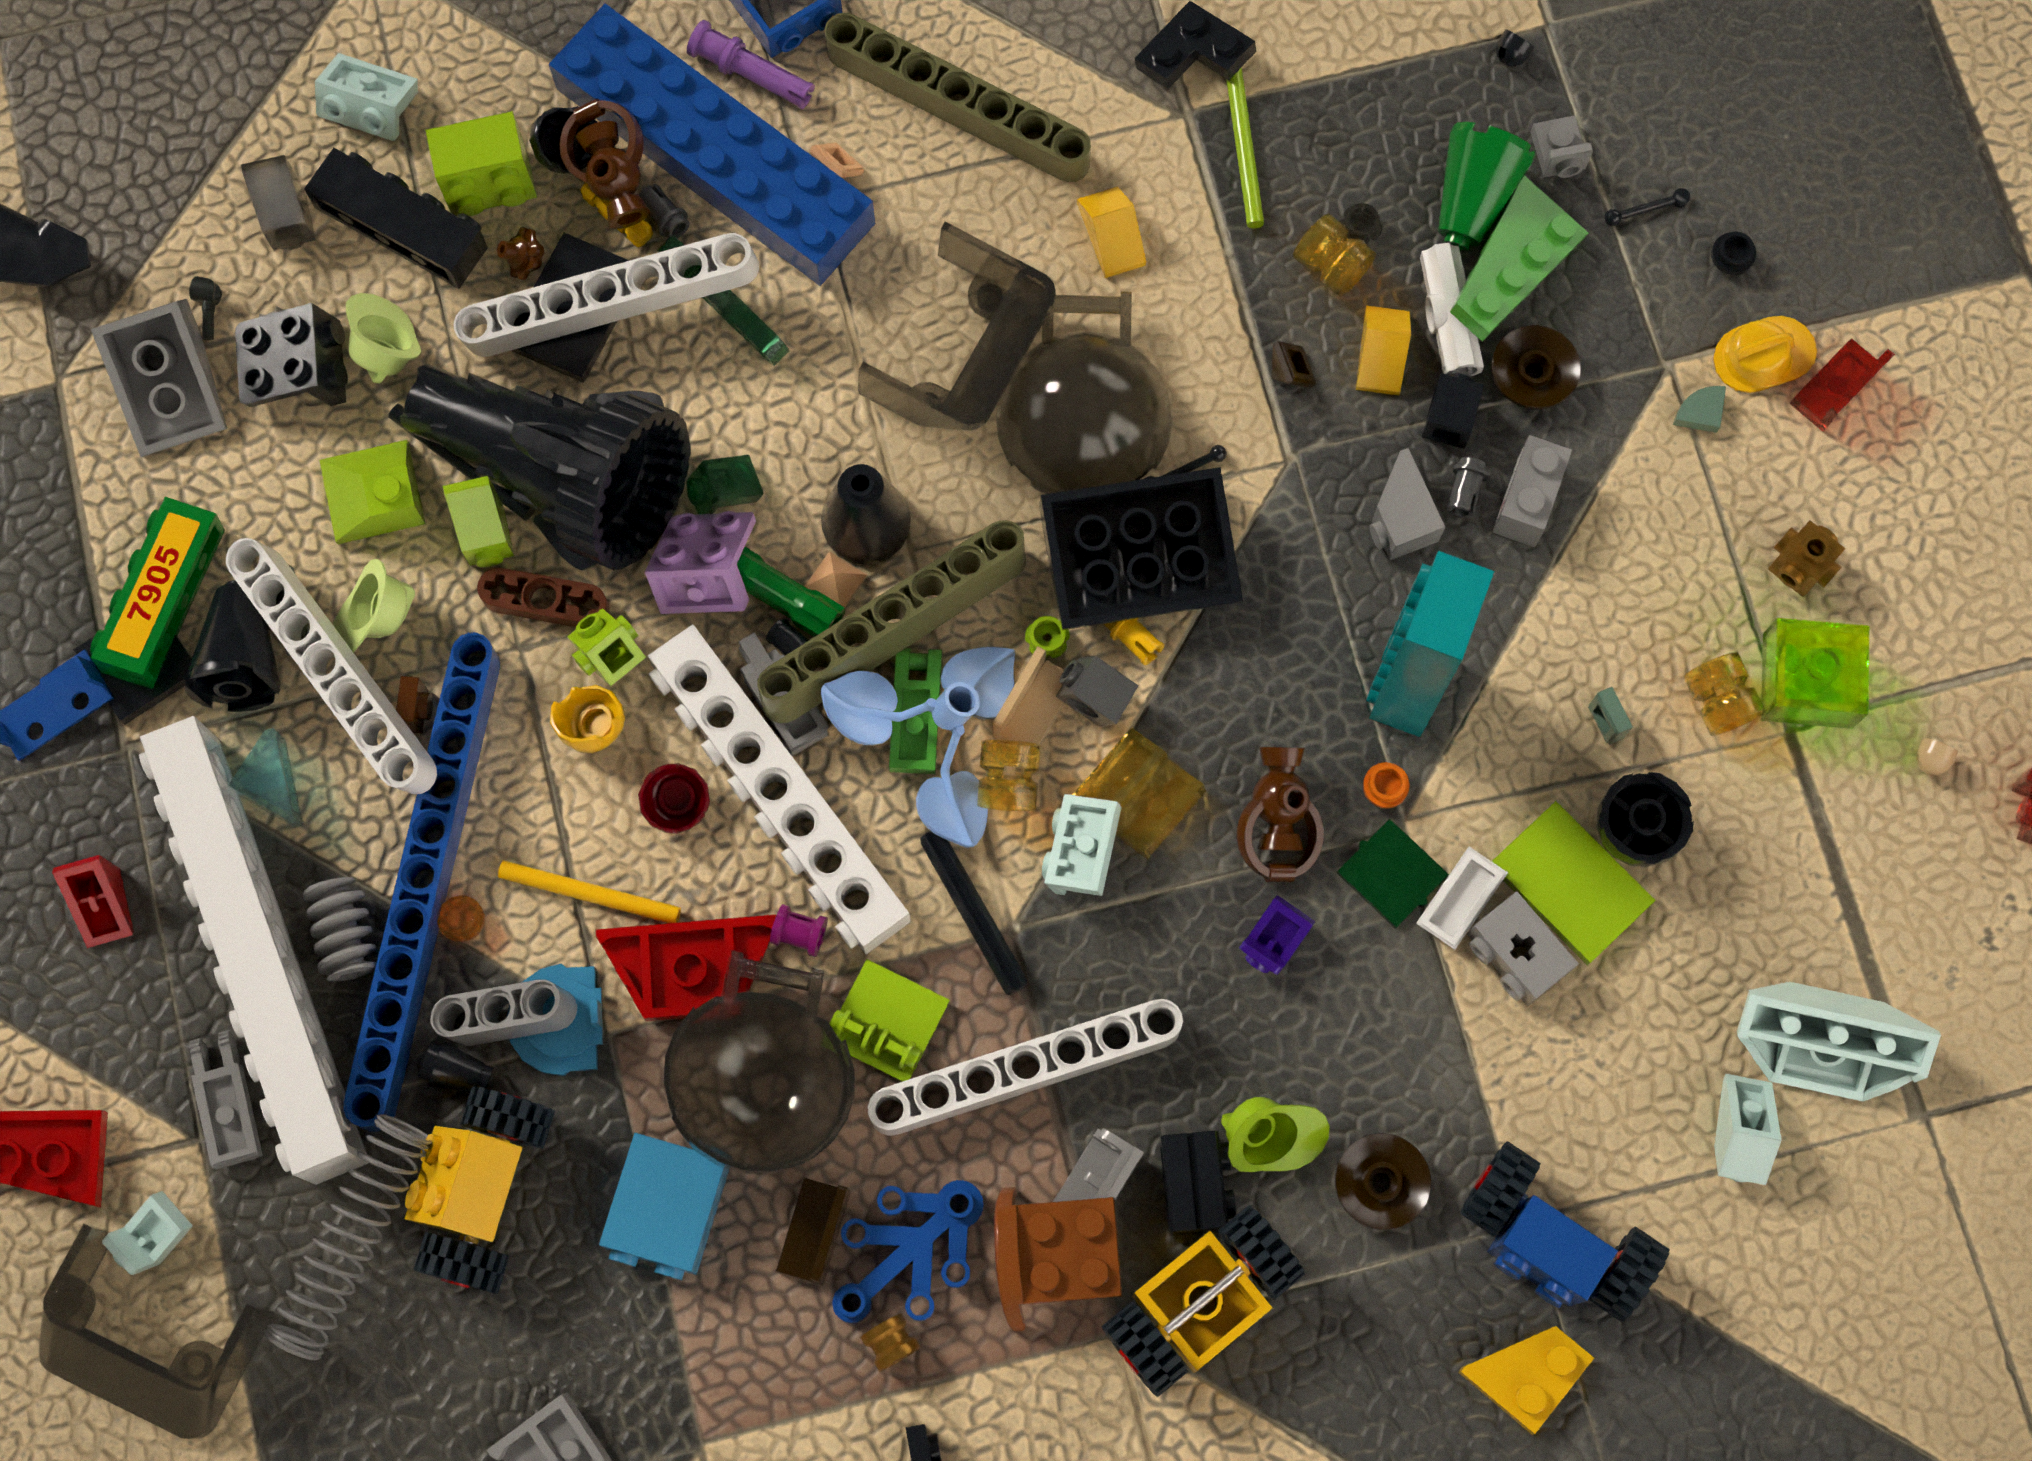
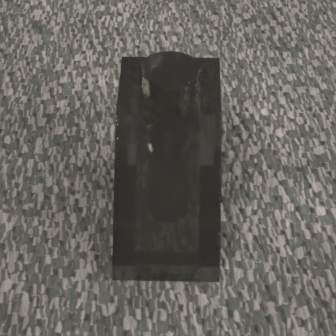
M281 155L241 164L242 173L261 230L272 249L293 250L301 247L304 243L315 241L307 194L286 156Z

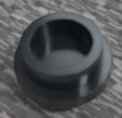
M1729 232L1721 235L1715 241L1711 250V258L1714 265L1721 272L1729 275H1740L1748 271L1755 262L1756 248L1752 239L1745 233Z

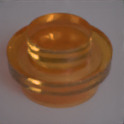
M458 895L449 898L441 905L437 924L442 934L448 939L455 942H466L472 940L481 932L485 923V914L482 906L474 898Z

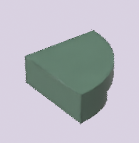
M1709 386L1692 393L1677 411L1673 425L1717 433L1721 427L1726 386Z

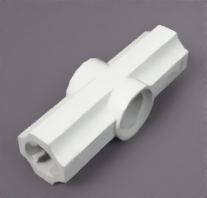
M1450 243L1435 244L1431 248L1422 251L1420 255L1427 290L1425 310L1428 328L1432 335L1436 334L1443 373L1447 375L1460 373L1472 377L1482 373L1484 368L1478 337L1450 313L1466 282L1459 246H1453Z

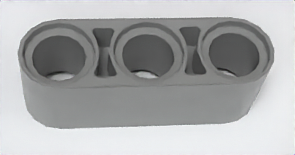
M538 979L446 996L434 1005L430 1021L432 1028L437 1034L462 1046H474L562 1030L573 1022L577 1015L578 1006L576 999L570 992L548 980ZM554 996L555 1004L552 1010L543 1015L545 1001L549 997ZM510 1004V1012L507 1018L499 1022V1012L505 1005ZM462 1012H465L463 1025L455 1030L456 1018Z

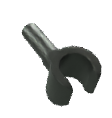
M195 276L190 284V299L203 302L202 339L214 340L215 305H218L221 300L222 290L211 279Z

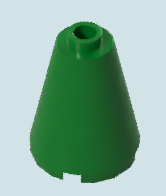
M1457 122L1452 126L1449 136L1438 233L1445 237L1443 243L1459 246L1460 251H1468L1470 246L1480 245L1533 163L1536 155L1535 151L1529 152L1531 145L1522 138L1493 126H1489L1486 133L1473 131L1474 122Z

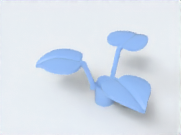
M981 647L956 654L949 659L942 669L941 685L944 688V692L936 700L929 698L925 703L903 712H893L898 703L896 691L889 681L880 674L870 671H855L847 673L834 681L824 683L821 688V698L828 718L841 734L858 744H882L892 734V721L901 722L926 711L931 712L933 720L938 727L952 732L940 769L941 778H929L920 786L916 797L917 812L924 825L939 837L966 848L974 847L980 841L984 834L988 817V801L984 787L975 775L968 771H959L950 776V766L960 737L965 732L963 725L972 716L983 720L995 719L1014 687L1015 650L1002 647Z

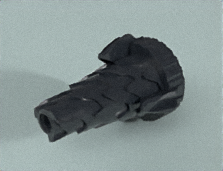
M430 364L417 368V380L407 395L404 413L400 416L404 429L445 447L448 451L477 468L475 473L478 476H488L491 483L512 491V499L542 512L534 517L533 522L559 555L573 567L579 570H587L596 564H600L612 570H621L642 559L647 551L652 549L657 543L660 535L664 533L677 509L678 501L685 487V479L690 465L691 445L686 422L680 417V414L664 407L660 395L643 391L590 394L588 399L586 398L584 403L581 404L550 390H547L545 396L518 385L510 390L472 373H469L468 378L465 379Z

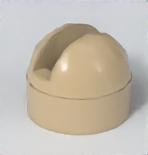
M1922 738L1917 750L1916 761L1919 768L1926 774L1939 775L1951 768L1958 751L1940 741Z

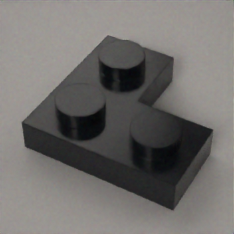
M1189 1L1134 59L1136 69L1169 89L1196 60L1227 80H1230L1257 50L1255 40L1192 1Z

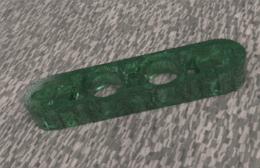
M671 235L656 251L659 253L684 246V244L674 235ZM693 265L689 267L683 277L693 278L697 276L702 266ZM731 290L702 297L772 366H775L790 352L778 335Z

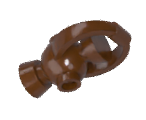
M596 98L573 110L574 113L565 123L561 133L560 154L565 167L573 176L581 182L588 184L595 196L603 201L610 202L607 206L609 227L613 229L626 228L643 221L650 215V210L642 198L634 194L641 178L639 163L644 148L643 133L636 118L625 107L615 102ZM605 111L619 114L628 128L629 143L627 151L615 148L619 137L618 124L614 121L594 123L585 127L577 134L576 140L586 153L593 154L587 164L585 173L579 167L573 150L574 138L579 126H583L605 115Z
M1259 747L1263 766H1268L1269 773L1259 779L1254 787L1252 800L1241 813L1237 826L1238 848L1245 863L1254 872L1264 877L1266 882H1294L1296 877L1305 873L1315 863L1321 852L1324 840L1323 822L1318 810L1310 802L1309 789L1304 780L1294 773L1295 767L1301 766L1305 748ZM1257 817L1269 824L1267 833L1261 834L1257 847L1260 850H1303L1300 835L1294 833L1293 824L1304 817L1308 829V843L1304 855L1295 865L1282 863H1267L1264 865L1258 859L1252 843V832Z

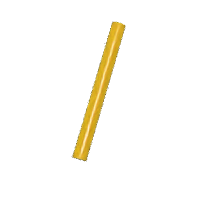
M505 860L501 862L498 870V878L665 923H678L681 915V907Z

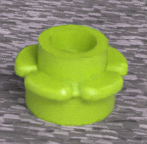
M1052 616L1039 617L1033 624L1027 627L1025 632V641L1030 645L1029 651L1033 654L1039 646L1046 650V658L1048 656L1051 658L1061 656L1066 651V641L1070 638L1069 629L1062 630L1060 620ZM1044 635H1050L1052 637L1051 641H1044Z

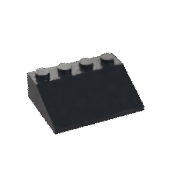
M1221 467L1043 494L1040 496L1039 509L1062 630L1243 602Z

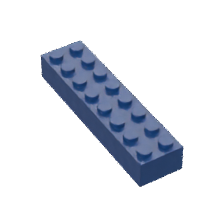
M606 3L548 64L556 89L579 107L598 98L599 100L618 103L629 110L641 127L644 140L643 154L819 286L826 281L876 224L873 200ZM605 111V115L597 118L600 122H616L618 124V136L629 143L627 125L619 114Z

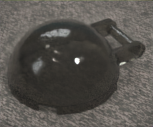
M1043 290L1042 342L1026 352L1011 369L1000 393L996 414L998 440L1007 461L1011 466L1015 465L1022 474L1031 480L1030 486L1042 493L1050 494L1140 480L1152 468L1156 469L1169 445L1172 414L1168 391L1159 371L1146 355L1131 344L1132 292L1120 291V296L1054 295V290ZM1054 313L1120 314L1119 338L1089 331L1053 336Z
M731 950L721 997L716 996L697 1009L693 1007L672 1035L665 1055L663 1084L668 1112L679 1134L697 1153L717 1166L738 1173L757 1175L788 1171L815 1158L835 1140L844 1126L855 1095L854 1066L846 1039L841 1042L828 1021L817 1016L824 970L812 967L810 972L764 963L743 958V952ZM744 977L806 991L804 1003L801 1005L795 1001L769 993H737L739 979Z

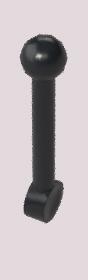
M1678 188L1670 197L1622 211L1610 209L1605 213V222L1607 225L1616 226L1622 219L1670 205L1679 208L1684 207L1690 200V193L1684 188Z
M1214 445L1210 453L1162 476L1191 472L1212 461L1222 462L1227 456V451L1222 445Z

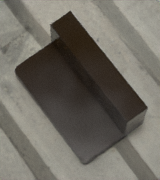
M803 1179L776 1272L824 1285L851 1194L848 1187L841 1185L835 1187L811 1179Z

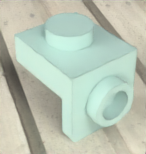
M161 1191L150 1195L123 1228L108 1233L102 1240V1243L110 1251L119 1266L124 1268L130 1275H135L160 1265L193 1225L166 1194Z

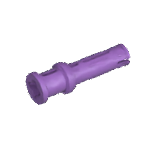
M707 20L700 21L690 36L686 51L689 56L693 58L700 56L717 65L719 72L730 75L735 72L797 105L800 109H804L809 103L812 95L808 91L814 92L815 85L813 83L807 82L747 50L745 43L736 36L732 39L712 29V24Z

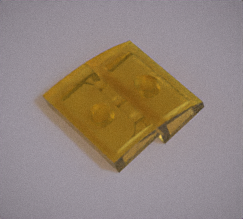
M1131 727L1072 795L1117 801L1122 808L1116 836L1148 860L1206 793V789L1202 782L1169 760L1166 751Z

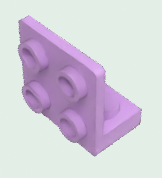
M726 511L718 514L697 515L684 513L671 517L645 570V575L661 614L745 611L749 597L737 562L756 522L753 512L735 513L733 511Z

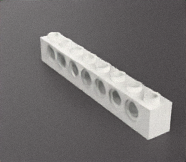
M692 624L650 653L648 657L654 670L648 673L651 680L663 696L671 691L680 705L674 710L688 730L692 731L696 727L700 730L706 739L701 744V747L713 764L717 767L724 763L733 777L727 781L738 798L743 803L751 799L760 811L754 818L767 837L771 839L777 834L787 848L781 852V855L793 872L798 875L804 871L814 884L808 891L823 912L831 908L841 922L835 928L851 949L859 945L866 955L908 925L911 920L907 909L696 627ZM702 676L707 679L705 687L698 692H689L684 689L685 683L691 677ZM720 711H728L734 715L732 722L726 727L716 728L710 725L711 718ZM752 746L760 750L759 757L752 763L743 764L736 760L739 751L745 747ZM773 782H781L787 786L784 796L777 800H769L763 796L765 787ZM799 818H808L814 822L813 830L805 836H795L789 831L791 824ZM826 854H835L842 859L840 867L832 873H823L816 868L818 860ZM861 890L868 894V903L859 910L848 909L843 904L845 896L851 891Z

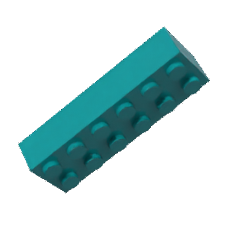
M1441 551L1437 552L1431 566L1422 563L1417 578L1389 637L1381 658L1382 663L1367 695L1366 702L1374 704L1369 719L1421 737L1463 659L1495 571Z

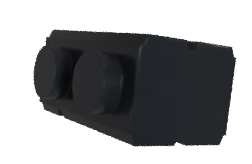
M1216 1130L1161 1136L1159 1143L1169 1236L1208 1233L1209 1231L1219 1232V1229L1228 1223V1219H1233L1236 1216L1234 1190H1225L1223 1171L1231 1170V1162L1228 1157L1229 1143L1220 1142L1219 1131Z

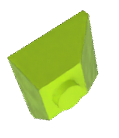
M407 440L319 460L337 544L426 524L410 446Z

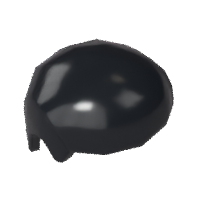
M578 106L572 108H551L537 117L531 126L529 141L535 158L551 172L559 174L570 173L561 158L560 138L565 123L574 113L573 110L578 108ZM596 120L583 126L580 125L575 134L573 144L574 156L581 169L587 167L593 154L586 153L576 140V136L585 127L598 123Z

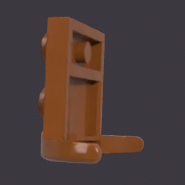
M1005 1187L999 1192L994 1213V1248L997 1282L1004 1316L1014 1332L1024 1331L1026 1328L1021 1305L1122 1297L1114 1197L1015 1205V1187Z

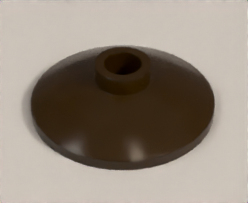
M1528 325L1514 329L1501 339L1492 357L1491 371L1497 388L1509 401L1523 408L1542 410L1561 404L1573 393L1580 379L1581 363L1576 348L1562 333L1546 326ZM1534 368L1539 371L1541 377L1538 379L1532 378L1526 374V370Z
M1375 1133L1358 1139L1344 1151L1336 1167L1335 1189L1342 1207L1355 1221L1376 1230H1392L1410 1223L1423 1211L1430 1196L1431 1174L1424 1156L1412 1143L1397 1135ZM1375 1175H1384L1388 1179L1389 1188L1387 1191L1379 1192L1374 1189L1372 1180Z

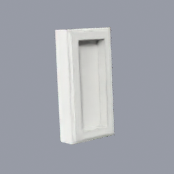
M1468 847L1416 924L1456 950L1508 872L1471 847Z

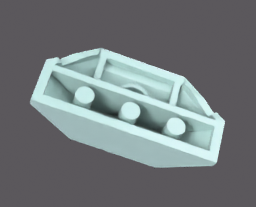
M1785 982L1749 990L1737 1029L1738 1038L1745 1045L1769 1081L1863 1102L1896 1090L1911 1081L1915 1083L1926 1079L1941 1037L1938 1030L1885 1002L1794 982Z

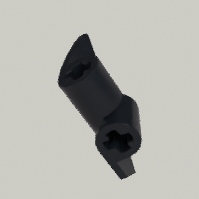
M0 203V282L50 287L91 267L88 241L85 238L47 219H41L37 222Z

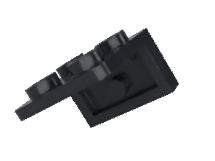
M308 303L243 321L236 326L239 400L242 404L254 407L306 392L330 406L346 402L345 385L348 382V374L343 362L342 344L345 341V333L340 320L315 304Z

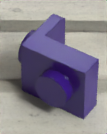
M1277 895L1249 936L1242 942L1239 949L1247 954L1245 959L1251 966L1263 973L1271 971L1278 975L1316 921Z

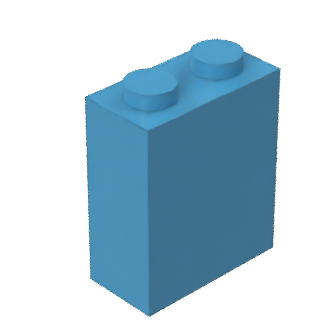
M634 1133L599 1242L601 1247L611 1250L608 1259L636 1267L638 1259L656 1263L654 1273L681 1281L684 1272L697 1275L729 1173L730 1162L725 1158Z

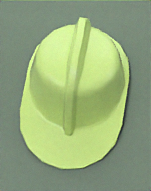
M367 293L352 295L347 300L346 315L351 329L348 346L349 355L355 363L368 371L373 383L380 384L387 375L399 374L409 360L416 359L421 355V348L417 341L413 324L408 315L399 306L386 298Z
M379 559L370 560L364 567L356 586L339 610L333 626L354 653L365 638L389 636L399 629L415 597V590L409 584L387 575L382 561Z

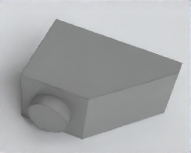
M1409 448L1399 452L1377 505L1372 524L1369 526L1376 547L1379 550L1384 548L1389 560L1439 542L1445 529V525Z

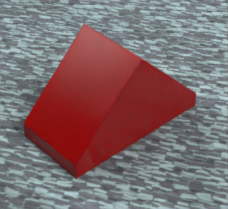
M101 855L53 868L52 874L87 948L133 935L134 930L120 868Z

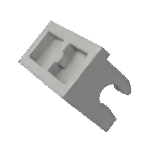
M1098 1128L1053 1202L1114 1197L1116 1201L1142 1159L1144 1152L1110 1131Z

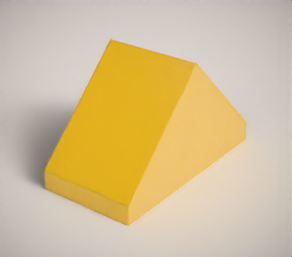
M1118 186L1077 199L1079 211L1105 278L1146 266V257L1134 204Z
M1366 305L1355 390L1400 395L1411 338L1410 311Z

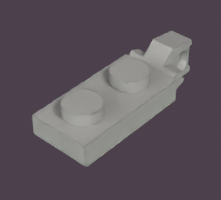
M752 633L738 642L740 644L738 650L747 663L740 671L744 677L745 684L765 714L757 687V680L762 671L785 655H780L776 649L767 653L756 634ZM778 692L774 696H783L788 692ZM817 706L789 723H777L767 717L791 756L828 736L827 729L829 725Z

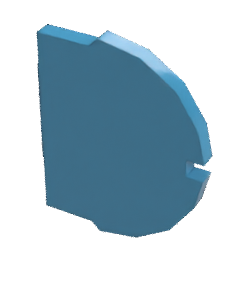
M561 963L539 969L523 982L538 979L548 980L570 992L576 999L578 1006L577 1015L567 1028L510 1039L511 1045L525 1063L544 1074L566 1076L569 1071L598 1070L597 1045H603L602 988H596V967L566 968ZM554 996L549 997L545 1001L543 1015L552 1010L555 1004ZM509 1004L507 1016H508V1014H509V1012H510V1004Z

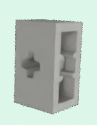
M1517 891L1477 922L1467 933L1472 940L1469 946L1477 958L1486 965L1491 962L1502 975L1500 983L1504 990L1514 1000L1519 1001L1522 999L1527 1006L1579 964ZM1522 944L1527 952L1524 956L1515 959L1510 952L1514 947H1519Z

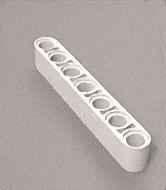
M727 233L469 305L461 309L456 315L454 331L457 337L475 355L481 357L493 356L744 286L752 282L757 276L759 261L746 238L736 233ZM736 253L745 254L740 264L736 266L726 265L727 260ZM693 265L702 266L697 276L693 278L683 277L689 267ZM650 277L659 278L654 288L641 290V286L646 279ZM616 289L615 295L611 300L598 302L600 295L605 290ZM573 301L572 307L568 312L556 314V310L561 303ZM530 312L529 319L525 324L514 326V321L520 314ZM487 324V329L482 336L472 338L473 330L477 326Z
M243 538L234 542L226 554V566L229 572L380 778L388 786L414 795L428 791L435 783L437 777V767L433 759L283 557L276 550L250 538ZM259 556L257 567L251 571L253 560ZM284 589L283 600L276 605L277 595ZM310 622L309 633L301 640V631ZM335 657L334 669L329 674H326L327 663L331 658ZM361 691V701L356 708L352 709V699L357 692ZM387 726L386 739L378 745V732L382 727ZM413 761V772L408 779L404 780L403 769L408 762Z
M1166 999L1152 1000L884 1087L876 1091L870 1098L868 1116L874 1128L881 1134L888 1136L899 1135L1126 1061L1173 1044L1178 1038L1182 1027V1013L1172 1001ZM1155 1013L1166 1014L1173 1022V1029L1167 1034H1156L1150 1030L1147 1019ZM1113 1027L1121 1028L1128 1035L1129 1043L1121 1049L1109 1048L1105 1045L1102 1038L1103 1033L1107 1029ZM1066 1042H1075L1082 1047L1084 1057L1076 1064L1064 1063L1057 1054L1058 1048ZM1024 1056L1032 1057L1039 1065L1038 1073L1029 1079L1019 1078L1012 1070L1016 1059ZM976 1071H985L992 1075L994 1085L990 1091L978 1094L969 1089L967 1085L968 1078ZM938 1085L945 1088L949 1093L948 1101L940 1108H929L922 1101L923 1093L927 1088ZM887 1100L898 1101L904 1110L898 1121L888 1124L878 1119L877 1110L883 1102Z

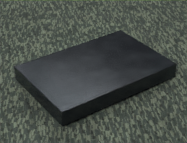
M563 232L534 287L629 260ZM616 289L605 290L600 295L598 302L611 300L615 295ZM573 301L561 303L556 310V314L568 312L572 307ZM530 312L520 314L516 318L514 326L525 324L529 319ZM617 321L511 351L584 383Z

